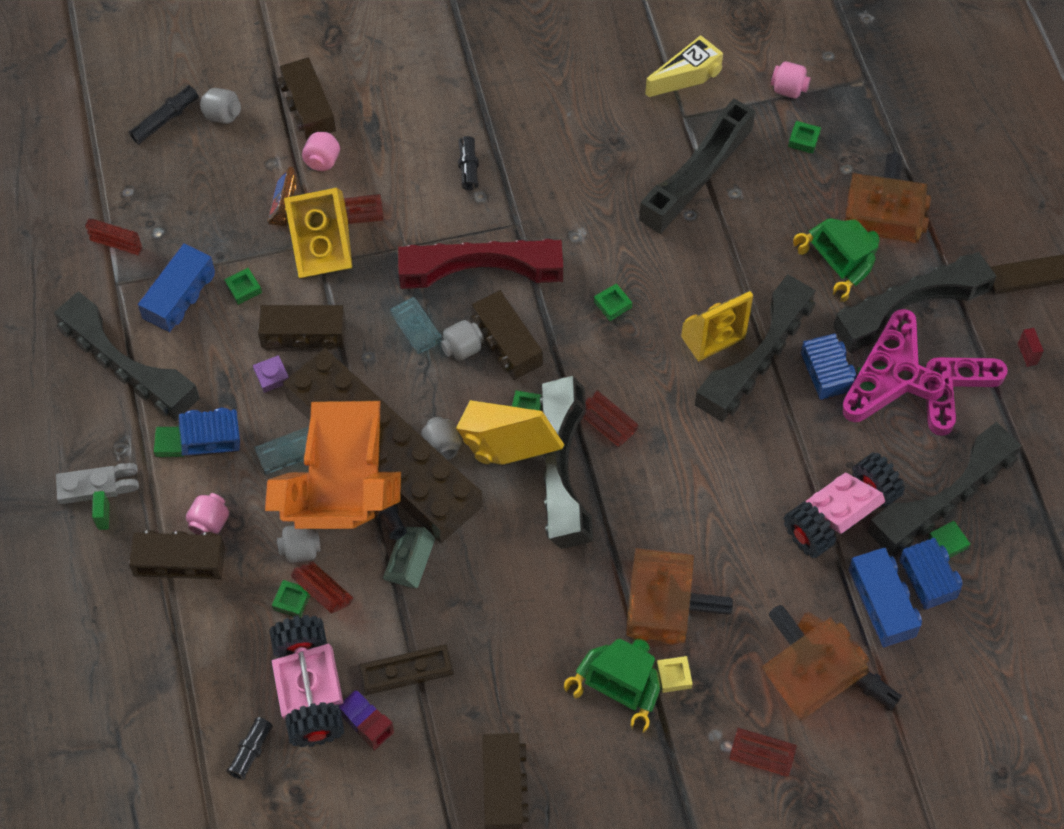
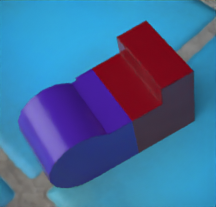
M354 690L343 700V704L338 705L341 716L374 751L394 733L392 721L384 714L382 715L373 705H370L358 691Z

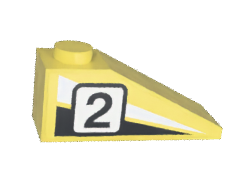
M700 35L647 78L645 94L651 97L699 85L711 77H716L722 69L723 52Z

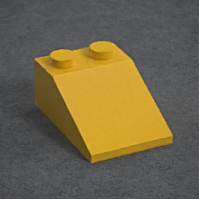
M332 188L284 198L299 278L352 268L348 219L343 192L338 188Z
M751 291L722 304L716 303L708 311L700 315H692L685 320L682 326L681 337L698 362L746 338L753 300Z
M470 400L456 427L464 443L472 450L475 458L483 464L495 463L504 465L561 450L564 446V443L543 411Z

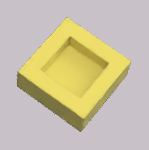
M687 656L657 660L662 693L692 689L693 684Z

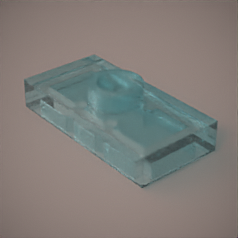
M415 297L390 309L391 315L418 354L442 341V336Z
M308 427L254 447L265 475L304 460Z

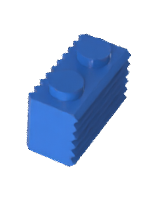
M835 333L803 341L800 353L819 399L823 400L824 398L848 393L856 379V372L853 365H848L846 361L844 343L842 341L838 342Z
M217 408L213 412L204 411L203 413L198 410H190L184 414H179L182 456L240 450L237 411L235 409L230 411L228 408Z
M936 538L910 546L909 548L906 547L903 549L900 557V563L905 569V573L910 579V583L925 610L957 599L962 587L959 573L952 571L948 564L949 555L943 545L939 546Z

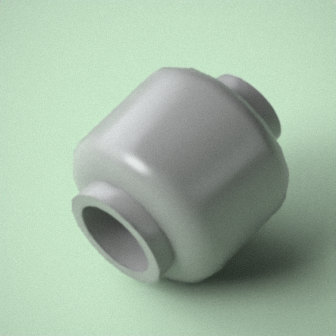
M211 88L202 96L200 108L207 120L229 124L239 115L241 104L235 92L221 88Z
M462 320L444 330V340L440 343L447 357L452 355L456 360L462 361L481 350V343L484 342V338L476 323Z
M442 417L430 419L420 434L447 460L457 455L462 444L455 423L450 419H443Z
M295 525L284 527L282 537L277 538L279 555H285L287 561L292 564L312 561L316 558L317 552H321L318 529H295Z

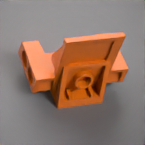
M380 401L311 402V418L304 455V464L309 465V472H290L268 479L265 511H280V519L282 521H294L295 529H354L376 518V511H382L400 502L401 472H378Z

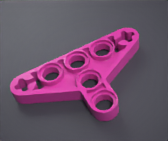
M901 309L892 314L844 399L843 415L847 420L860 422L906 392L927 400H937L943 395L945 389L944 377L938 372L918 364L916 316L913 312ZM907 321L908 323L903 325L901 333L898 332L899 323ZM892 339L897 341L899 346L890 349L884 345V342ZM881 360L888 366L885 369L878 370L872 364L875 361ZM901 371H909L913 374V378L902 380L898 374ZM928 381H934L940 387L937 390L931 391L926 389L924 384ZM863 382H872L876 387L871 391H865L861 389L860 385ZM859 397L862 399L860 408L852 411L851 407L856 406Z

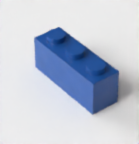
M183 244L138 303L142 319L171 332L173 327L182 321L185 311L190 304H194L197 301L200 291L205 284L212 281L215 269L211 256Z
M886 548L853 557L848 570L883 648L915 638L922 625L921 615L918 609L913 608L910 603L909 589L906 583L901 582L897 574L898 567L894 557H889Z

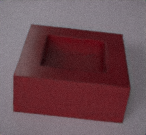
M1035 328L1024 329L1018 341V346L1027 367L1038 365L1044 350Z

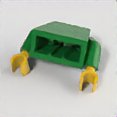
M828 218L810 229L809 234H796L793 239V245L795 247L803 243L798 247V254L803 255L809 251V243L811 242L841 279H848L846 282L836 283L833 289V295L838 290L845 291V294L840 298V302H845L849 298L850 288L853 285L856 287L871 272L876 261L875 253L879 248L880 238L875 231L867 232L857 220L842 221Z
M616 639L611 645L606 644L591 649L576 669L577 675L565 680L564 689L567 692L571 685H579L573 694L574 698H579L584 692L582 682L586 678L584 684L636 711L637 707H640L639 713L632 717L630 726L632 729L634 721L642 719L645 722L642 732L644 733L649 727V718L647 716L649 711L652 712L660 692L658 672L653 668L655 658L648 653L650 650L648 643L642 639H636L632 644L622 639Z

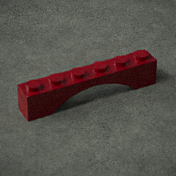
M562 240L464 242L450 245L438 243L427 246L407 245L398 247L400 289L428 288L437 280L451 273L477 267L510 270L529 278L535 283L563 282Z

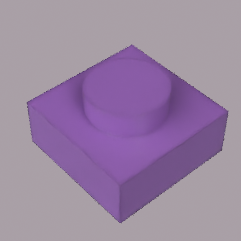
M279 355L253 365L254 372L264 393L283 386V382L289 378Z

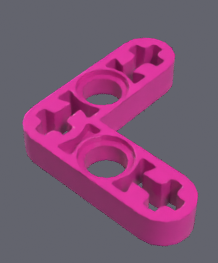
M933 358L929 360L926 368L934 370V368L939 369V372L942 373L945 379L944 393L947 396V400L943 402L926 399L928 426L932 433L940 436L947 435L955 425L956 413L953 387H997L1004 382L1008 369L1006 364L995 358ZM967 367L973 372V376L963 377L959 374L958 369ZM979 368H981V371H980V374H982L981 377L978 376V375H979ZM994 369L995 373H997L998 376H993L992 372H989V370ZM934 381L925 383V388L931 391L937 390L940 387ZM944 410L943 421L946 422V425H941V422L938 421L940 411Z

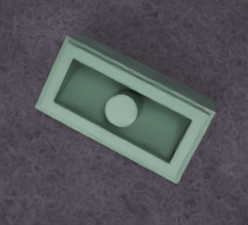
M405 527L407 533L396 541L383 579L407 587L418 588L435 537L425 527Z

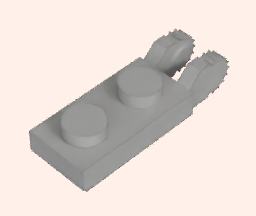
M123 463L115 467L108 466L56 474L57 500L59 504L93 500L94 491H105L107 498L139 489L137 480L123 479L116 482V478L134 476L138 471L137 465L134 463Z

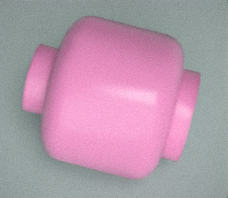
M785 61L780 66L776 65L771 86H774L775 93L796 99L800 96L801 92H807L811 78L806 76L807 69L804 66Z
M313 133L303 148V161L313 170H330L337 160L340 145L330 133Z
M210 493L209 496H197L186 514L189 530L196 535H201L203 532H212L218 535L229 517V510L224 505L225 500L214 493Z

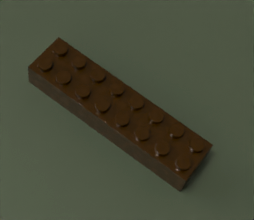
M326 348L283 382L287 400L309 420L311 418V402L380 401L378 472H401L400 502L398 504L420 525L425 527L441 544L483 507L482 491Z

